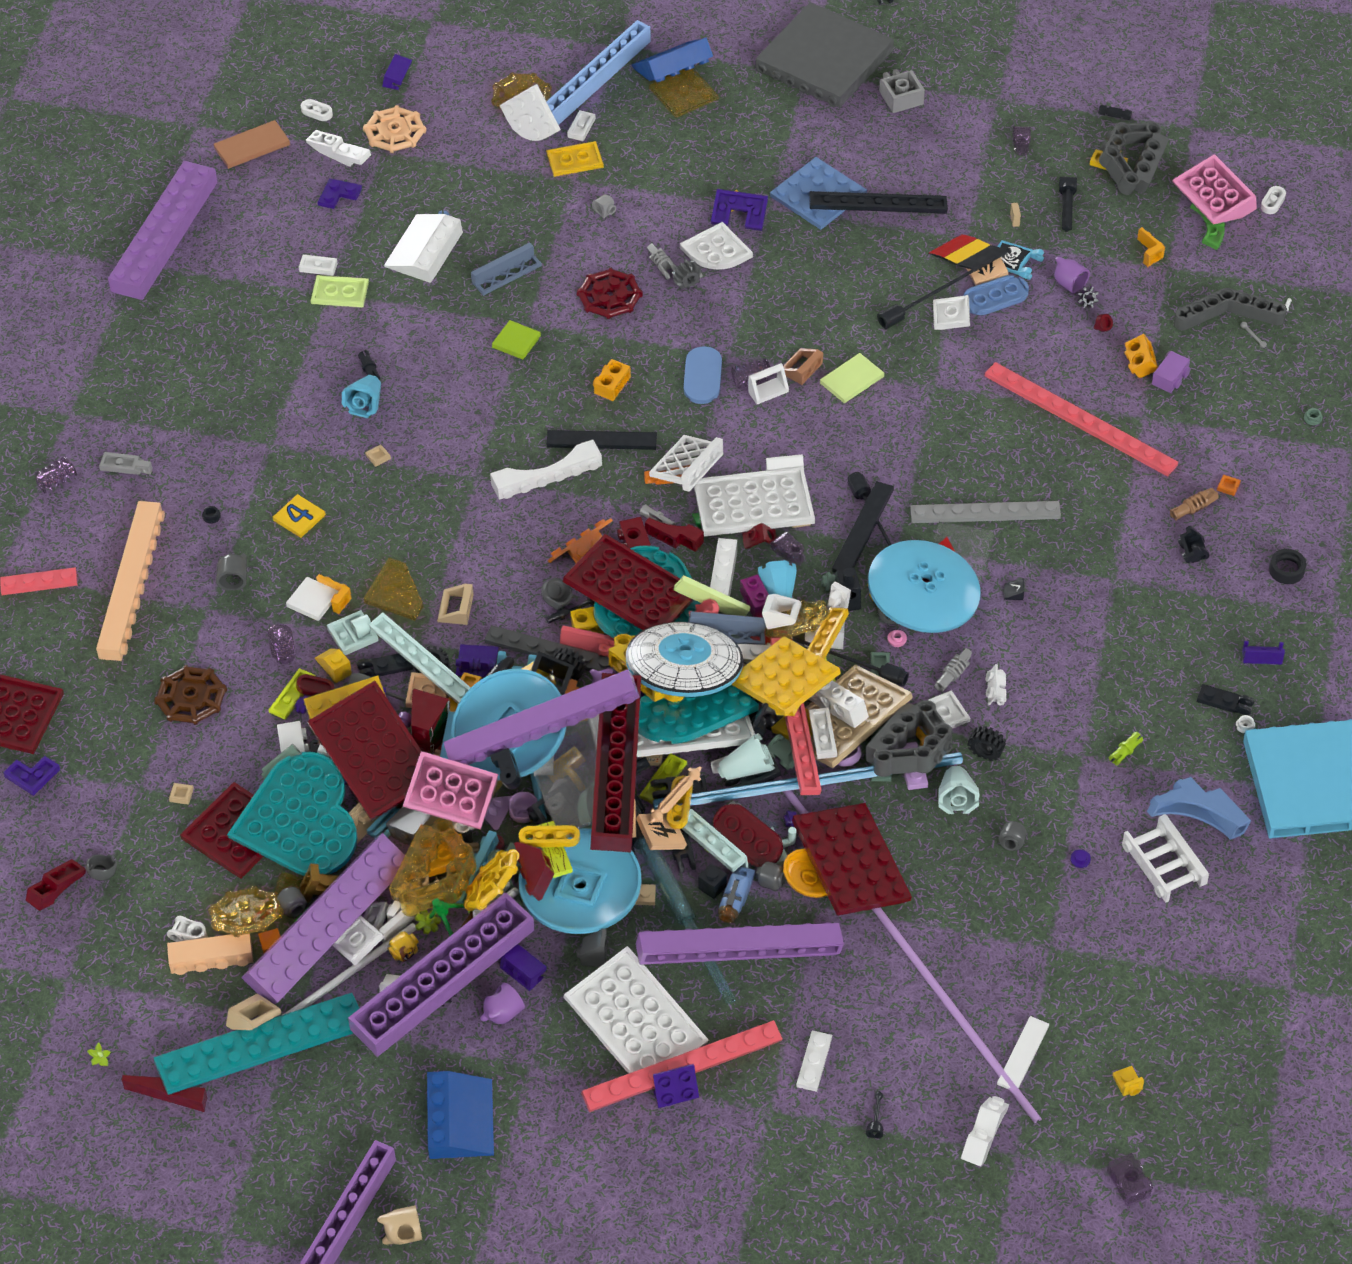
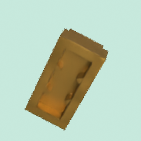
M310 864L300 884V891L307 903L310 902L313 895H321L338 876L319 874V865Z

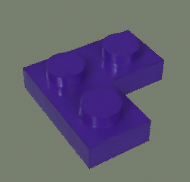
M329 178L318 200V206L334 209L340 197L357 200L362 190V185Z
M44 756L32 769L16 760L3 774L5 778L34 796L60 771V766Z

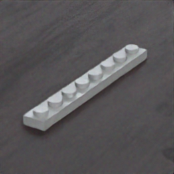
M1059 501L910 505L911 523L1061 519Z

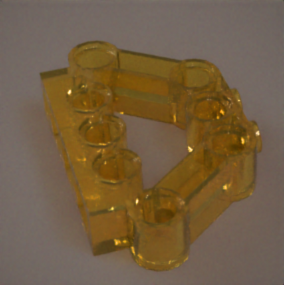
M438 818L432 826L420 824L389 887L392 899L399 901L402 913L409 917L416 916L421 911L433 908L432 901L435 898L446 903H456L461 898L463 891L467 890L469 879L476 871V859L473 848L469 844H465L455 831L450 820ZM439 844H443L454 858V861L447 865V875L445 878L423 886L422 879L430 873V863L438 857L437 849Z

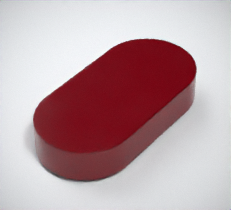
M309 674L299 676L296 682V689L300 693L309 696L335 689L332 681Z

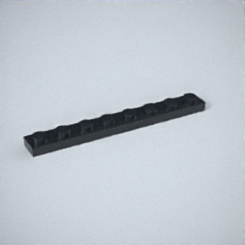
M809 191L810 209L947 214L948 211L947 196Z

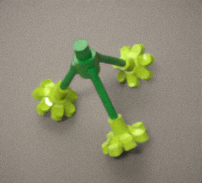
M435 898L432 901L433 910L428 913L427 909H422L420 914L415 915L414 919L419 922L415 925L417 930L423 928V933L426 935L430 931L437 932L438 926L436 924H440L442 918L448 934L451 936L453 931L446 918L449 912L448 909L465 907L464 903H446Z

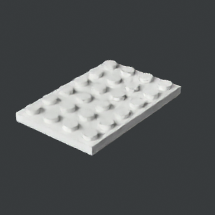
M803 467L701 478L694 486L704 536L747 532L760 523L766 524L771 529L815 524Z
M628 946L569 990L563 997L628 1074L700 1048L709 1041L645 965L639 964L638 957Z

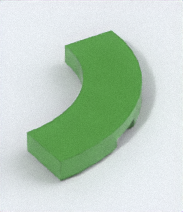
M1192 203L1190 208L1199 213L1206 223L1207 232L1202 239V243L1217 250L1224 238L1225 223L1213 225Z

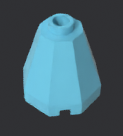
M368 375L344 388L342 391V405L349 408L348 412L350 414L368 418L371 414H375L379 407L380 380L376 376ZM365 406H368V407H369V410H368V411H365V410H362V408H364Z
M783 560L768 562L764 569H762V566L758 567L757 574L769 595L778 594L792 598L797 573L796 564L792 563L791 566L789 561Z

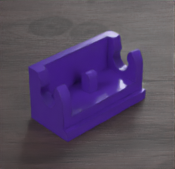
M395 54L384 75L382 87L399 90V87L394 86L392 83L396 85L402 84L412 64V60Z
M1244 641L1242 647L1243 663L1282 665L1285 654L1283 649L1284 642H1279L1278 647L1248 646L1249 641Z
M519 944L501 957L500 968L529 991L544 978L541 975L547 970V967Z

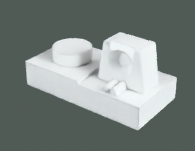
M834 582L831 585L826 613L830 607L848 608L851 590Z

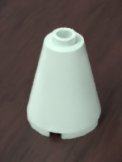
M759 733L753 735L719 762L720 767H717L721 778L725 777L727 780L775 769L766 744L760 743L762 737Z

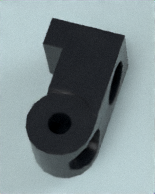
M507 748L490 755L492 763L497 768H500V780L508 789L519 787L521 777L511 750Z

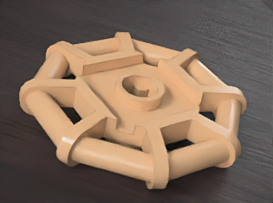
M395 105L393 108L374 111L371 119L363 126V131L366 133L371 147L375 146L394 153V151L416 147L423 133H426V127L420 119V113ZM372 131H377L378 134L374 136ZM412 132H416L413 137H410Z

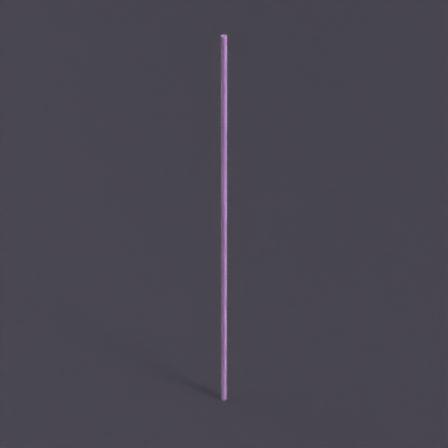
M779 776V777H777V778H775V779H773V780L776 781V780H783V779H782L781 776ZM792 790L782 791L799 814L808 813ZM881 908L872 909L999 1077L1002 1075L1011 1087L1008 1088L1032 1121L1037 1123L1038 1120H1042Z

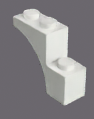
M996 1096L989 1097L980 1106L974 1128L968 1135L961 1159L978 1166L984 1164L997 1129L1009 1107V1104L1004 1103L1002 1098Z

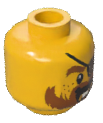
M402 931L389 940L390 947L387 949L396 961L405 962L418 952L417 944L419 941L413 933L408 934Z

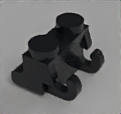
M1192 526L1186 527V532L1181 534L1178 539L1179 545L1185 550L1182 556L1186 563L1198 562L1202 559H1208L1210 556L1204 544V537Z

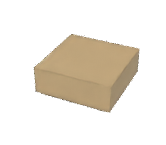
M1011 203L1010 215L1013 227L1020 226L1021 214L1018 203Z
M382 445L365 452L367 458L375 467L391 459L390 454Z
M174 783L169 802L189 805L194 790L193 785Z

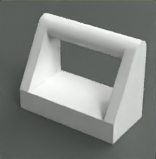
M782 363L748 377V393L756 404L789 392ZM777 373V378L756 385L757 380Z
M778 594L768 595L762 611L767 629L795 624L801 607V601ZM791 610L790 615L781 613L784 611Z

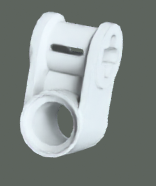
M177 916L173 928L167 932V936L176 942L208 938L205 926L201 922H196L183 916Z

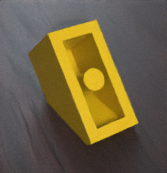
M330 648L315 657V660L335 683L352 674L350 661L340 649Z

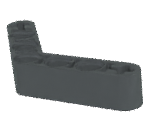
M1223 288L1179 308L1175 313L1174 326L1176 329L1184 331L1226 311L1278 326L1285 322L1287 307L1276 301L1231 288Z

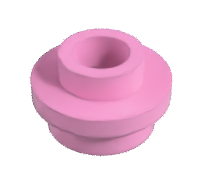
M893 630L888 634V642L894 647H901L907 641L906 634L901 630Z

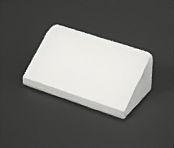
M803 454L766 458V471L803 467L804 469Z

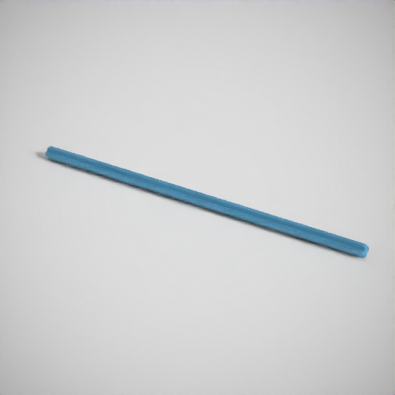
M961 752L945 754L942 761L934 768L961 764L963 761ZM874 765L818 774L820 785L878 776L874 773ZM796 777L693 793L690 806L799 789L798 780ZM664 798L653 800L654 810L658 809V805Z

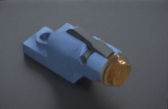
M739 867L731 874L718 910L719 919L723 922L733 923L738 918L742 906L746 903L755 876V870Z

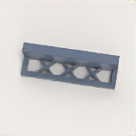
M529 242L472 271V284L484 296L541 267L542 263L534 255V246ZM531 259L535 262L532 266L525 265V262ZM513 268H521L518 273H510V270ZM499 275L506 276L502 281L495 280ZM483 283H491V286L486 289H483L480 285Z
M690 611L688 620L690 623H698L715 628L731 637L737 644L765 645L766 624L764 618ZM732 634L738 635V636H740L741 638H740V639H735V638H733L731 635H732ZM758 636L760 637V641L753 640L750 637Z

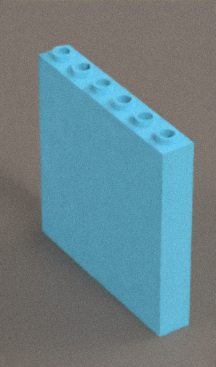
M1352 719L1245 730L1243 742L1269 838L1352 830Z

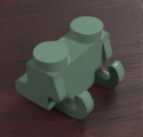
M781 734L776 735L767 747L771 756L774 759L776 757L781 760L779 764L788 771L795 766L791 745Z

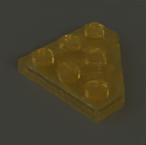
M388 558L363 598L364 603L415 621L423 609V601L417 592L416 585L410 576L406 563Z

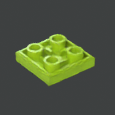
M509 320L493 341L492 348L524 360L541 337V332Z

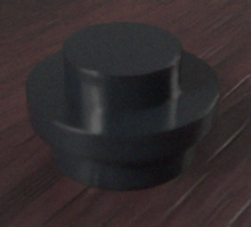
M208 506L204 509L202 518L206 523H216L220 520L221 513L215 506Z

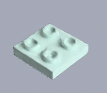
M361 610L327 625V630L344 655L378 641L377 634L369 627L371 623L370 618L367 614L364 615Z

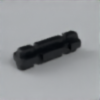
M1100 105L1098 114L1104 116L1107 114L1109 117L1120 119L1123 117L1125 120H1130L1132 111L1127 109L1123 111L1121 108L1111 106L1107 108L1106 105Z

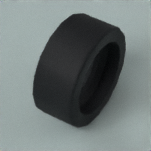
M1293 549L1278 550L1272 555L1270 560V575L1279 583L1295 584L1304 577L1307 566L1306 559L1301 553ZM1282 560L1292 561L1298 565L1299 570L1295 572L1282 571L1277 567V562Z

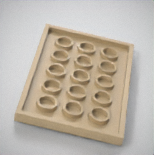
M854 665L835 682L864 700L869 717L853 728L830 713L837 757L817 759L812 735L811 741L815 759L834 768L891 718L900 707L908 703L913 698L912 693L860 666ZM811 702L806 707L809 710L821 708L814 702Z

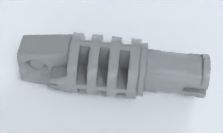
M966 648L960 655L956 654L943 669V675L934 685L938 691L943 692L951 682L956 681L970 665L968 660L971 657L972 651Z

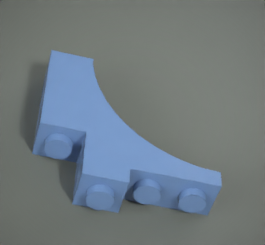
M1192 777L1180 779L1173 785V790L1160 796H1154L1147 810L1151 817L1163 814H1176L1201 820L1221 831L1230 840L1244 834L1251 822L1246 814L1221 788L1205 792Z

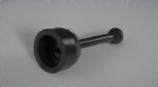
M878 1091L875 1093L874 1121L867 1125L866 1135L869 1138L880 1139L883 1137L884 1131L882 1124L878 1121L880 1101L883 1098V1093Z

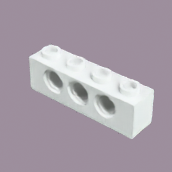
M834 681L829 682L809 698L810 701L821 708L829 707V713L853 728L869 717L864 700Z

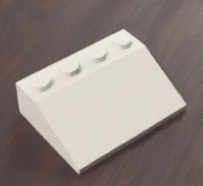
M416 214L384 267L431 283L463 233L460 219L446 214Z

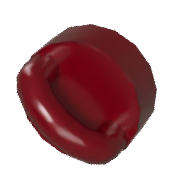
M1109 314L1098 315L1094 329L1101 332L1111 330L1113 326L1111 316Z

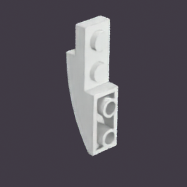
M316 130L306 139V142L318 152L349 167L353 163L362 165L371 156L369 149L344 143L342 137Z

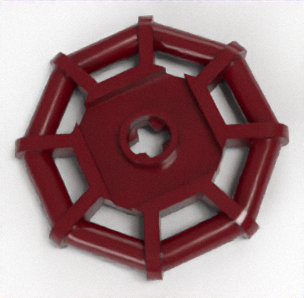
M609 268L598 273L587 274L585 281L577 289L576 294L584 306V311L610 319V317L633 312L634 306L639 298L643 296V291L639 288L633 274H626ZM609 277V279H605V280H602V281H597V280H599V279ZM591 283H592V284H593V289H592V290H587V289L589 288V286L591 285ZM630 284L633 291H628L626 286ZM607 292H613V295L609 296ZM587 297H592L593 302H589ZM628 297H632L629 303L625 302Z

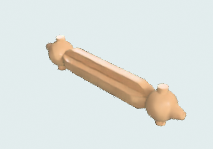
M700 766L697 768L689 767L688 776L681 779L661 801L658 809L654 810L652 808L650 810L651 819L649 822L651 824L655 821L663 822V814L669 812L693 785L694 780H701L700 771L702 768Z

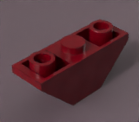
M516 842L514 845L519 853L517 861L522 867L520 868V873L527 882L525 889L530 896L533 895L540 901L554 876L550 859L540 848Z

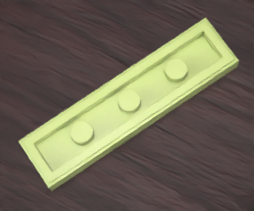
M684 575L674 586V591L700 603L708 599L715 600L719 605V612L726 615L746 616L750 611L749 605Z

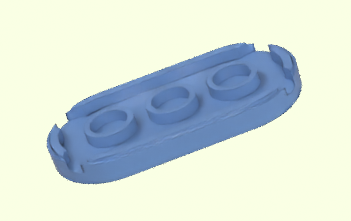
M1007 275L971 287L965 291L963 296H969L970 313L986 315L1023 302L1028 296L1029 286L1024 279Z
M706 346L697 347L687 354L684 394L694 403H709L714 398L716 399L720 393L722 357L714 348Z

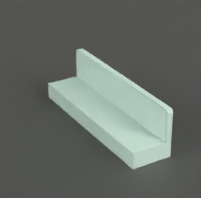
M693 809L689 810L688 822L681 829L730 871L734 872L740 866L749 868L747 855Z

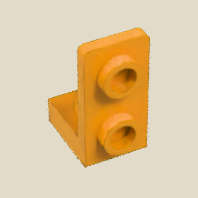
M1141 227L1138 230L1137 240L1148 248L1144 253L1143 263L1149 267L1164 257L1165 246L1154 238L1150 232Z
M318 574L316 577L318 582L339 591L333 595L331 604L333 612L340 614L352 599L350 588L345 584L333 581L327 576L324 577Z

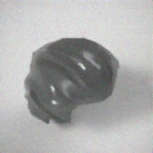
M558 577L546 581L542 585L541 596L544 601L556 610L568 605L573 598L572 587L562 582L563 580Z

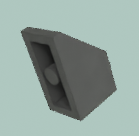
M601 929L583 938L582 946H578L577 958H580L581 966L601 967L606 963L608 953L607 929Z

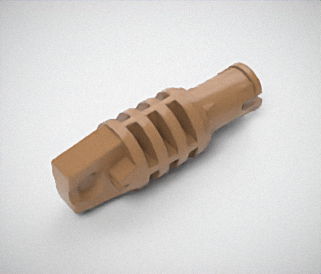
M1213 488L1198 492L1185 499L1180 506L1171 509L1170 515L1174 520H1178L1187 514H1194L1219 498L1218 492Z

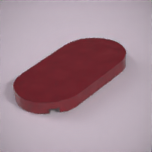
M727 804L719 808L713 818L714 828L747 855L748 863L755 867H761L765 862L777 863L783 853L781 837L748 809L739 804Z

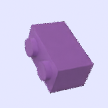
M1170 351L1153 373L1152 385L1169 393L1175 388L1178 389L1182 378H1186L1190 373V359Z

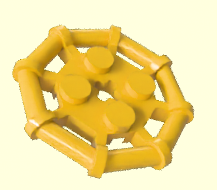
M500 850L492 860L479 868V873L465 890L467 893L466 900L464 901L466 910H484L487 904L496 896L504 893L503 889L511 877L518 871L517 860L519 859V853L517 850Z

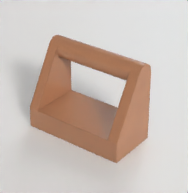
M800 348L783 366L786 377L803 385L823 364V352L818 349ZM802 356L808 358L799 369L792 368Z

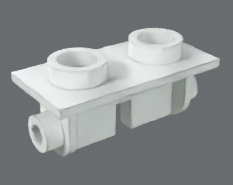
M995 664L986 674L985 680L988 682L986 697H988V705H991L992 702L1004 705L1006 702V689L1003 688L1006 687V673L1001 669L998 670V664Z

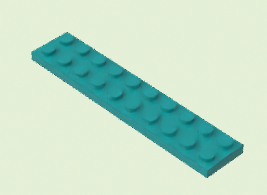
M353 993L345 994L275 1017L253 1030H235L154 1057V1063L169 1095L353 1034L350 1030L348 1017L360 1008Z

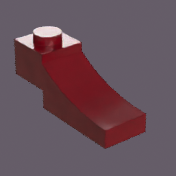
M650 517L645 521V529L648 535L675 549L681 544L696 552L704 543V531L690 524L687 526L670 525Z
M73 859L44 873L42 881L27 888L25 901L39 911L54 904L55 899L65 889L83 877L86 869Z

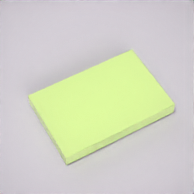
M317 275L311 304L364 307L369 279Z
M859 353L821 378L820 384L843 403H846L883 378L884 372Z

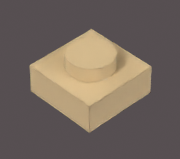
M641 884L640 894L635 905H655L656 885Z

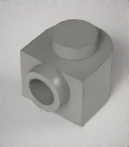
M606 194L592 202L594 211L603 218L612 215L616 211L614 200Z

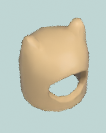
M416 1205L396 1209L377 1218L378 1222L384 1225L386 1236L382 1239L383 1244L401 1245L423 1240Z

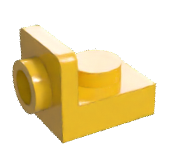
M1132 1066L1113 1072L1112 1076L1123 1096L1129 1094L1130 1096H1135L1143 1090L1144 1079L1143 1077L1138 1078Z

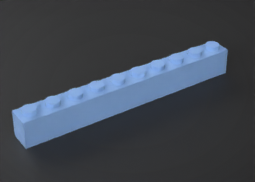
M638 20L634 22L546 101L558 125L651 42L650 26Z

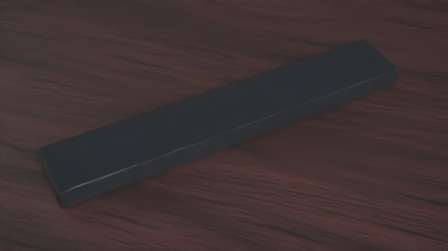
M547 430L546 445L547 448H574L578 444L594 440L598 449L656 450L657 432Z
M876 481L832 566V572L836 573L838 570L855 567L894 491V486Z

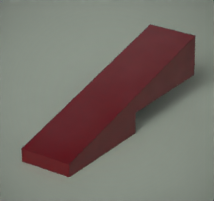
M122 1075V1083L126 1090L205 1112L207 1102L205 1088L190 1087L168 1095L160 1077Z

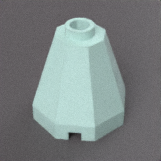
M951 766L946 770L939 787V808L948 814H954L953 811L963 810V814H969L979 806V788L961 766Z

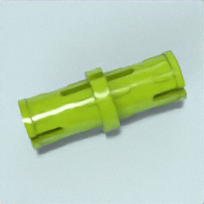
M1134 732L1126 741L1121 742L1119 748L1109 756V760L1111 761L1114 758L1115 760L1112 763L1118 766L1127 755H1131L1133 750L1143 742V737L1137 739L1141 734Z

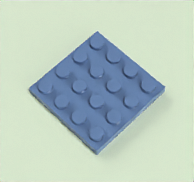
M815 157L772 190L770 197L821 230L846 210L810 209L809 191L867 193V189Z

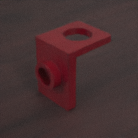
M764 523L754 526L747 532H742L745 549H749L764 541L773 546L778 545L776 530L774 528L771 529ZM767 531L771 533L772 540L769 538Z

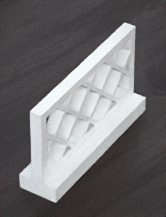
M683 435L649 472L650 477L682 484L683 490L689 492L723 455V439L716 437L713 441H707Z

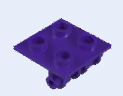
M461 644L459 656L456 659V675L462 676L466 672L482 678L486 677L487 673L496 665L499 647Z
M694 1064L653 1074L654 1096L657 1099L658 1108L699 1098Z

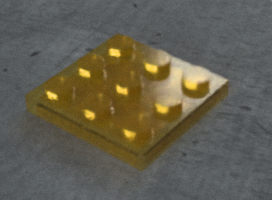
M694 68L687 71L682 70L680 74L666 77L663 81L649 85V89L675 118L719 99V95Z

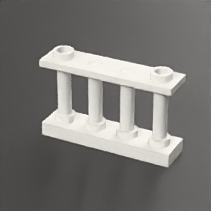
M1166 814L1159 817L1156 829L1133 839L1128 831L1124 832L1122 842L1124 850L1127 853L1130 852L1153 884L1156 895L1159 898L1162 897L1165 903L1170 899L1171 890L1191 881L1197 882L1200 887L1207 884L1208 871ZM1158 836H1164L1167 840V844L1145 854L1138 846ZM1169 851L1177 854L1178 859L1156 869L1149 861ZM1180 866L1186 867L1189 871V874L1167 884L1160 876Z

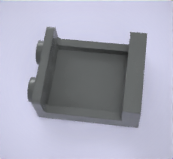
M402 807L386 823V826L394 839L420 849L425 844L421 835L439 817Z

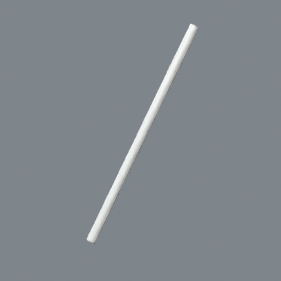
M411 923L400 932L405 931L411 934L417 929L415 924ZM389 940L366 955L356 966L352 965L284 1014L306 1008L385 953L388 950L387 948L390 947Z

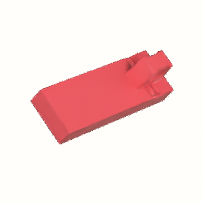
M562 626L560 644L598 653L599 656L609 658L608 649L614 647V638L609 635Z

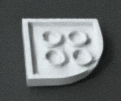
M537 84L500 105L511 128L525 139L539 141L561 130Z
M723 222L680 243V249L691 260L709 269H728L753 258V252Z

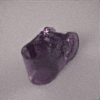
M1013 126L1014 152L1016 155L1026 156L1029 153L1031 127Z
M785 531L770 543L772 550L786 561H789L791 565L794 563L797 566L804 562V556L802 555L804 553V546L789 532Z

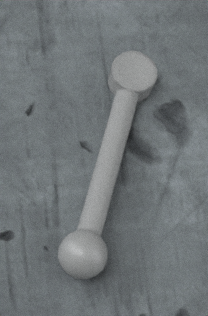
M1242 322L1240 324L1241 328L1246 329L1248 333L1259 343V346L1261 348H1265L1267 346V343L1265 341H1261L1252 332V330L1247 326L1246 322Z

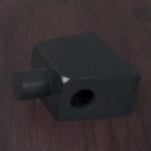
M845 568L836 571L835 582L850 589L852 593V598L849 599L848 611L860 610L861 586L855 568Z

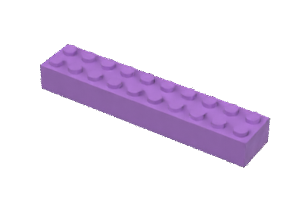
M183 161L108 277L111 292L139 300L144 299L216 186L217 176L214 168Z
M383 833L376 837L241 978L256 993L273 1004L278 1003L411 861Z
M505 892L348 1017L350 1030L378 1057L534 931L533 917Z

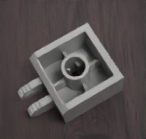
M895 69L893 70V76H890L888 72L883 73V79H880L879 92L892 113L924 104L925 89L912 70L900 73Z

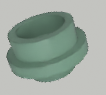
M1311 408L1305 412L1304 420L1306 423L1318 425L1322 422L1323 417L1320 410Z
M827 572L826 575L822 576L821 586L825 587V591L831 589V585L835 582V575Z

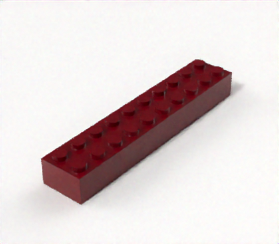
M602 673L601 680L615 674ZM632 675L640 696L641 675ZM640 698L635 699L632 703L620 705L612 711H605L599 714L590 850L631 853Z

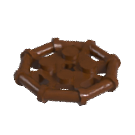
M184 665L180 670L161 678V685L157 696L154 698V703L160 707L168 721H180L197 725L201 720L221 711L220 706L224 694L227 692V686L216 676L214 669ZM181 677H182V678H183V680H182V681H180V682H178V680H177V679H179V678H181ZM211 680L214 685L209 686V684H206V681ZM171 687L170 694H166L167 688ZM190 691L194 692V695L188 696L186 694H189ZM216 693L214 701L210 700L211 694ZM171 701L174 707L170 709V707L166 704L167 702ZM205 706L208 707L207 709L203 710L202 712H200V713H198V714L196 713V711L202 710ZM187 711L191 712V715L179 714V712Z

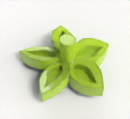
M97 1043L95 1050L90 1049L87 1051L93 1057L91 1060L92 1066L98 1063L101 1066H108L106 1057L111 1052L108 1050L102 1051L100 1043Z

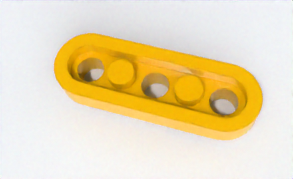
M684 775L678 776L673 780L671 790L685 777ZM693 785L667 813L668 824L673 829H681L688 822Z
M572 825L526 826L519 832V841L533 847H573L580 842V831Z

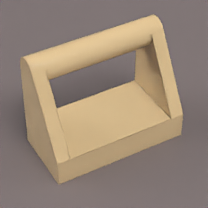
M462 584L444 589L438 622L468 625L474 596L473 584ZM450 596L462 597L460 610L446 614Z
M257 993L229 1008L226 1026L232 1030H253L280 1015L281 1009Z

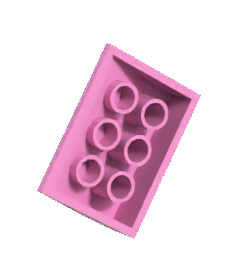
M1215 154L1172 180L1177 188L1213 225L1243 218L1257 209L1256 196Z
M421 751L403 807L481 830L497 784L498 774Z

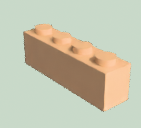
M250 932L167 943L171 974L183 975L188 971L204 972L210 968L225 969L232 965L246 966L249 963H254Z

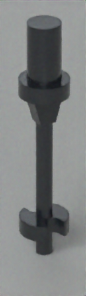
M587 597V602L573 608L564 610L560 608L556 613L546 616V621L549 624L559 619L564 620L570 611L580 609L589 604L591 607H594L595 601Z

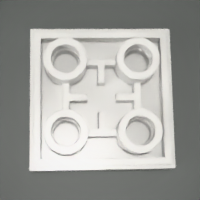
M306 577L286 602V606L319 621L332 605L331 599L333 595L339 591Z

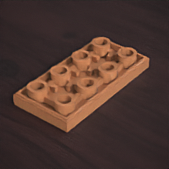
M274 120L214 143V148L229 169L289 146L290 141Z

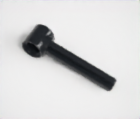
M1060 176L1059 192L1063 195L1062 230H1065V232L1072 230L1073 195L1077 191V177Z

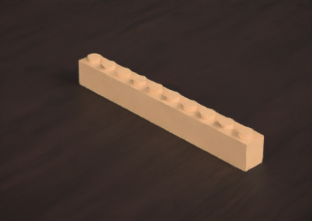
M138 501L96 648L99 659L122 661L123 655L127 654V640H130L132 636L131 625L136 622L135 611L140 608L139 597L140 594L143 595L144 593L143 582L148 579L149 571L147 568L148 565L152 564V550H156V536L160 535V522H163L165 517L161 503Z

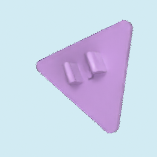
M512 796L492 798L485 820L494 830H498L508 812L509 799Z

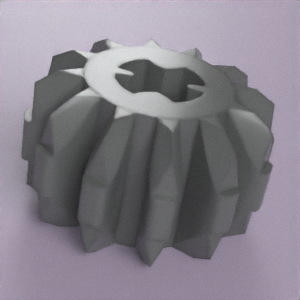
M687 259L684 263L680 262L679 266H675V270L672 272L673 281L681 289L687 288L689 290L691 286L695 287V284L700 283V278L703 277L699 264Z

